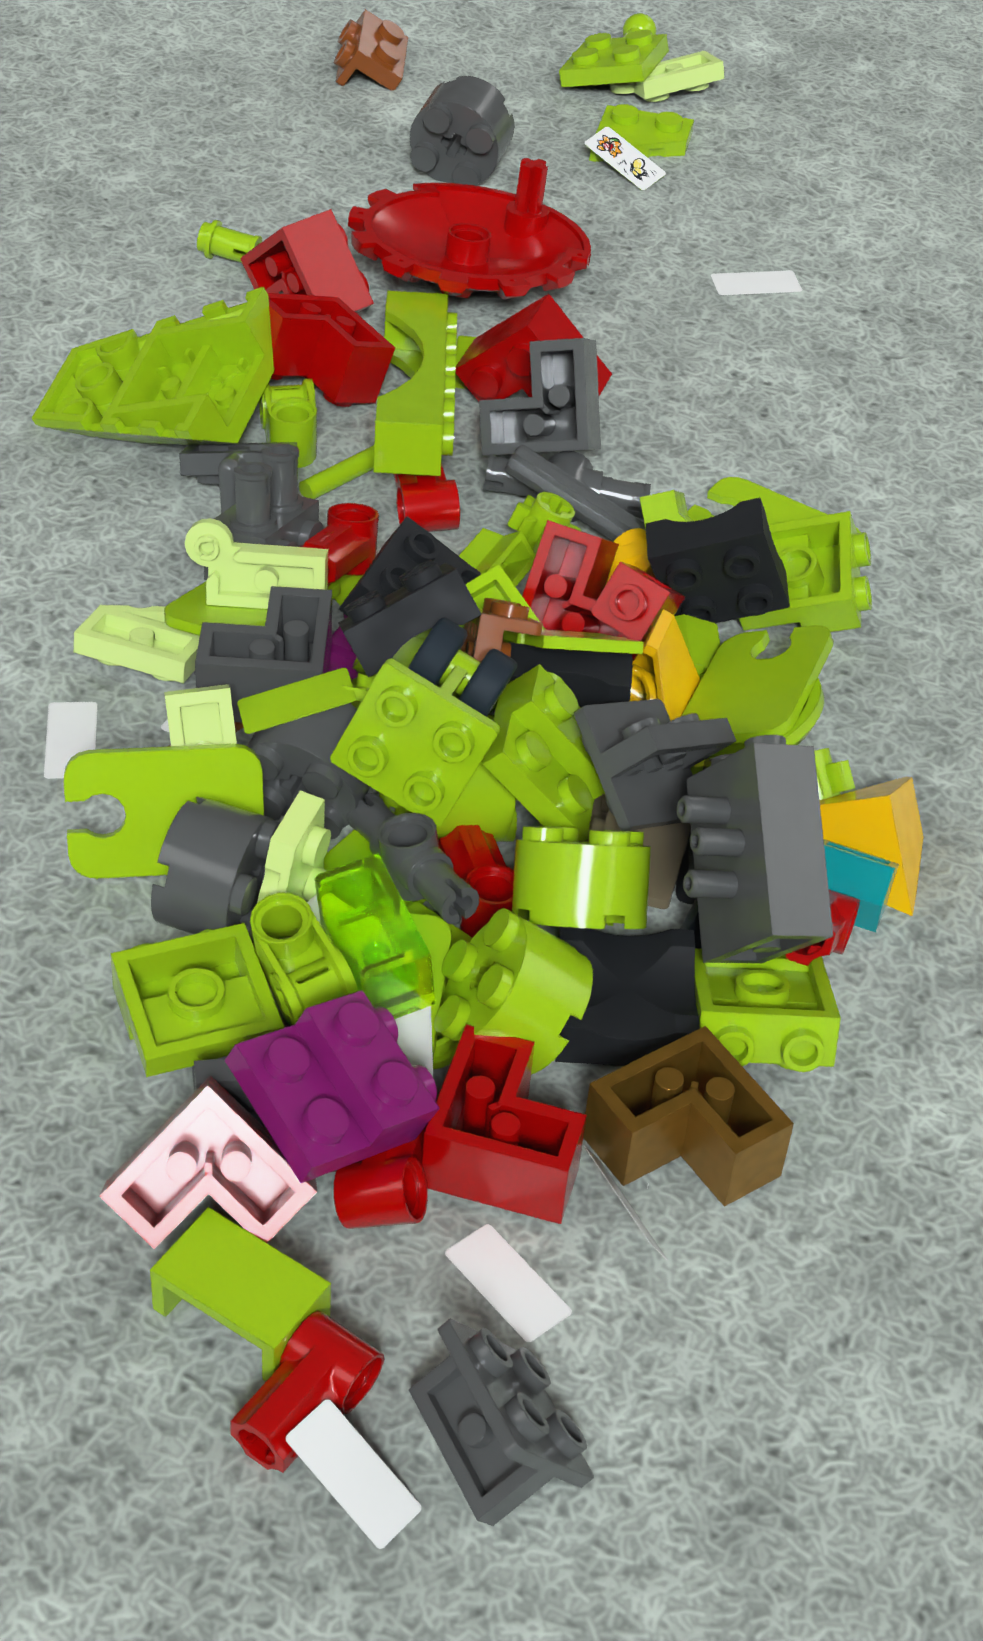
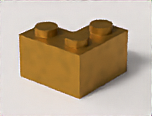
M704 1026L589 1084L585 1112L587 1117L584 1139L623 1186L682 1157L725 1207L781 1176L794 1123L712 1032Z

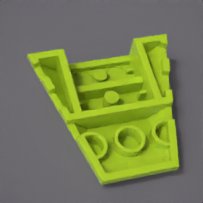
M264 287L248 291L245 297L247 302L228 308L224 300H220L203 306L202 313L204 316L180 323L174 315L158 320L149 334L138 337L134 329L72 348L31 419L40 427L90 437L139 443L178 445L238 443L274 372L268 293Z

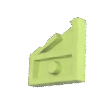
M99 605L74 631L73 653L95 658L105 665H120L148 673L162 681H176L184 684L195 671V660L200 636L169 627L165 623L164 608L166 606L135 608L129 605Z
M299 791L271 837L265 863L264 880L259 891L257 903L265 897L276 893H292L308 902L323 888L328 887L330 872L324 870V857L330 844L331 831L324 828L325 799L303 791Z

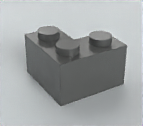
M573 338L529 341L532 397L479 400L482 456L513 454L520 445H525L536 453L601 449L596 340Z
M271 586L265 626L202 622L195 660L196 688L229 684L234 722L242 723L237 704L238 700L329 672L332 647V590Z

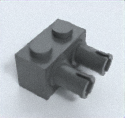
M289 444L267 445L266 449L262 448L263 463L245 462L238 464V467H234L236 504L214 518L229 528L234 542L299 547L324 529L323 524L319 522V500L302 497L298 494L299 449ZM204 566V580H207L208 567Z

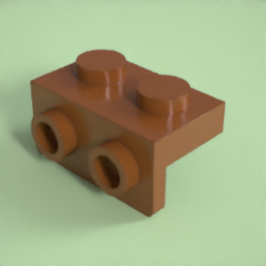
M365 9L356 22L352 19L347 22L338 38V43L342 46L334 59V64L338 66L335 82L344 86L355 69H358L389 90H395L403 79L409 37L404 35L403 30L394 22L381 20Z

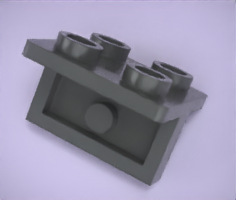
M660 699L585 705L574 712L582 734L583 746L592 759L606 794L607 806L622 831L682 823L677 815V804L684 795H688L687 778L693 776L690 768L736 742L727 718L700 720L697 713H692L671 721L664 703Z
M451 1318L437 1329L450 1356L408 1390L477 1521L494 1526L554 1477L580 1488L594 1478L591 1469L581 1454L587 1449L586 1440L573 1420L563 1411L556 1410L545 1390L551 1384L549 1375L532 1352L525 1347H520L516 1350L500 1342L492 1332L485 1328L476 1331Z

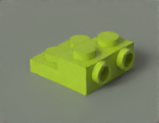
M851 511L769 524L774 545L786 570L790 608L771 611L758 616L739 618L743 630L800 622L801 627L824 626L830 632L861 628V611L872 610V594L868 577H860V567L871 566V550L867 533H857Z
M539 664L507 684L500 695L493 719L500 726V732L486 753L483 765L543 826L579 828L578 841H585L588 839L594 799L605 794L592 759L583 746L582 734L574 716V712L581 707L578 705L574 693L561 677L547 672Z
M245 923L215 930L206 929L197 934L153 944H140L131 949L110 953L113 990L129 1039L135 1040L146 1077L194 1066V1061L218 1059L228 1056L235 1044L284 1028Z
M695 948V996L699 1014V1027L706 1026L742 1067L748 1063L777 1064L780 1067L797 1072H808L818 1066L834 1067L841 1017L822 956L814 959L808 966L786 959L785 955L762 964L703 963L702 949Z

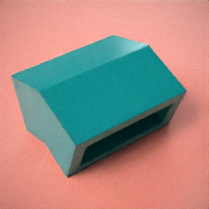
M823 839L829 890L860 899L854 926L876 933L887 906L899 864Z

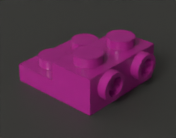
M363 990L308 1007L295 1025L237 1043L225 1059L229 1069L300 1183L415 1140L440 1109L435 1102L437 1089L431 1073L421 1065L412 1066L397 1044L398 1028L393 1015L384 1007L378 1006L374 1008Z

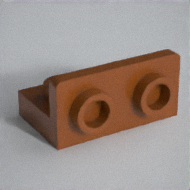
M484 598L483 609L479 608L481 615L464 624L463 628L467 631V638L461 650L482 662L491 649H497L511 657V643L503 642L504 630L541 636L543 623L528 617L530 607L522 606L516 602Z

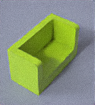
M209 1207L150 1269L152 1304L155 1311L166 1317L183 1299L262 1349V1380L265 1382L280 1367L282 1353L301 1323L316 1311H322L330 1317L331 1283Z

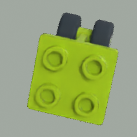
M448 618L438 620L408 668L392 658L385 661L330 756L333 764L410 812L423 814L433 819L436 827L443 825L499 734L500 726L487 716L517 669V662L497 649H491L482 662L462 651L461 648L467 638V631ZM455 693L460 695L459 699L454 697Z

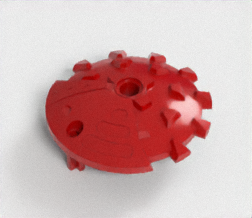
M523 158L521 160L516 194L467 184L418 183L413 184L414 191L396 194L388 189H382L368 195L367 199L371 207L366 209L353 206L348 217V226L355 230L351 232V244L358 253L374 261L379 257L382 260L384 271L405 282L409 280L414 283L421 279L438 284L442 294L468 298L473 291L497 292L500 298L511 299L525 296L530 288L542 286L544 291L560 289L572 283L575 271L586 269L589 266L591 245L585 232L567 216L543 204L548 166H546V161L542 159L533 161L529 158Z

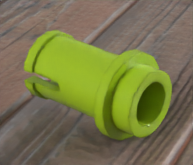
M213 220L212 223L204 222L197 237V250L204 252L205 257L208 259H212L215 255L242 263L240 258L262 242V237L222 227L221 221Z

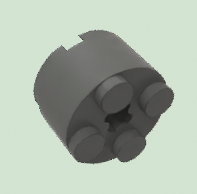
M459 76L456 80L446 83L442 82L437 85L411 125L410 146L412 151L410 158L412 164L418 170L426 172L437 181L475 186L485 181L494 171L514 134L515 122L513 114L509 115L504 105L505 98L501 92L489 82L473 76Z
M349 703L254 733L247 747L255 751L260 758L262 766L264 816L279 820L281 816H285L299 791H303L325 799L324 828L331 831V839L337 838L342 829L349 825L346 819L347 812H353L357 808L361 799L364 800L365 794L368 793L371 787L333 764L330 756L357 708Z
M196 797L197 803L187 801L178 811L162 844L157 863L169 866L165 887L156 884L152 885L151 911L153 918L157 923L192 934H197L206 929L215 930L245 923L251 941L254 943L250 925L251 912L257 904L259 891L264 880L265 863L270 840L280 822L273 818L218 801Z

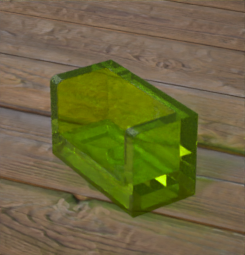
M379 853L318 874L314 881L321 927L332 945H335L344 956L354 976L358 990L364 991L373 1007H384L393 1015L394 1019L435 1005L431 954Z

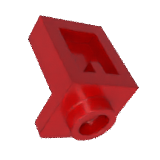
M620 561L592 607L591 613L594 617L629 639L643 642L662 610L664 609L675 615L685 596L640 568Z

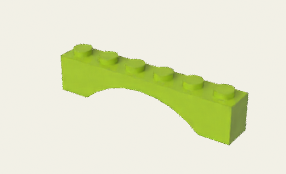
M387 290L384 338L395 347L390 363L399 367L411 379L395 390L377 397L374 473L441 476L442 455L453 456L457 313L447 312L448 294Z

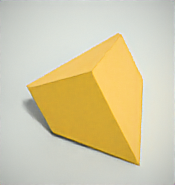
M663 609L644 641L643 654H637L632 661V683L629 701L660 699L664 703L669 718L672 721L682 716L701 680L675 616Z
M906 776L819 800L823 839L899 864L887 906L913 916L924 839L913 778Z

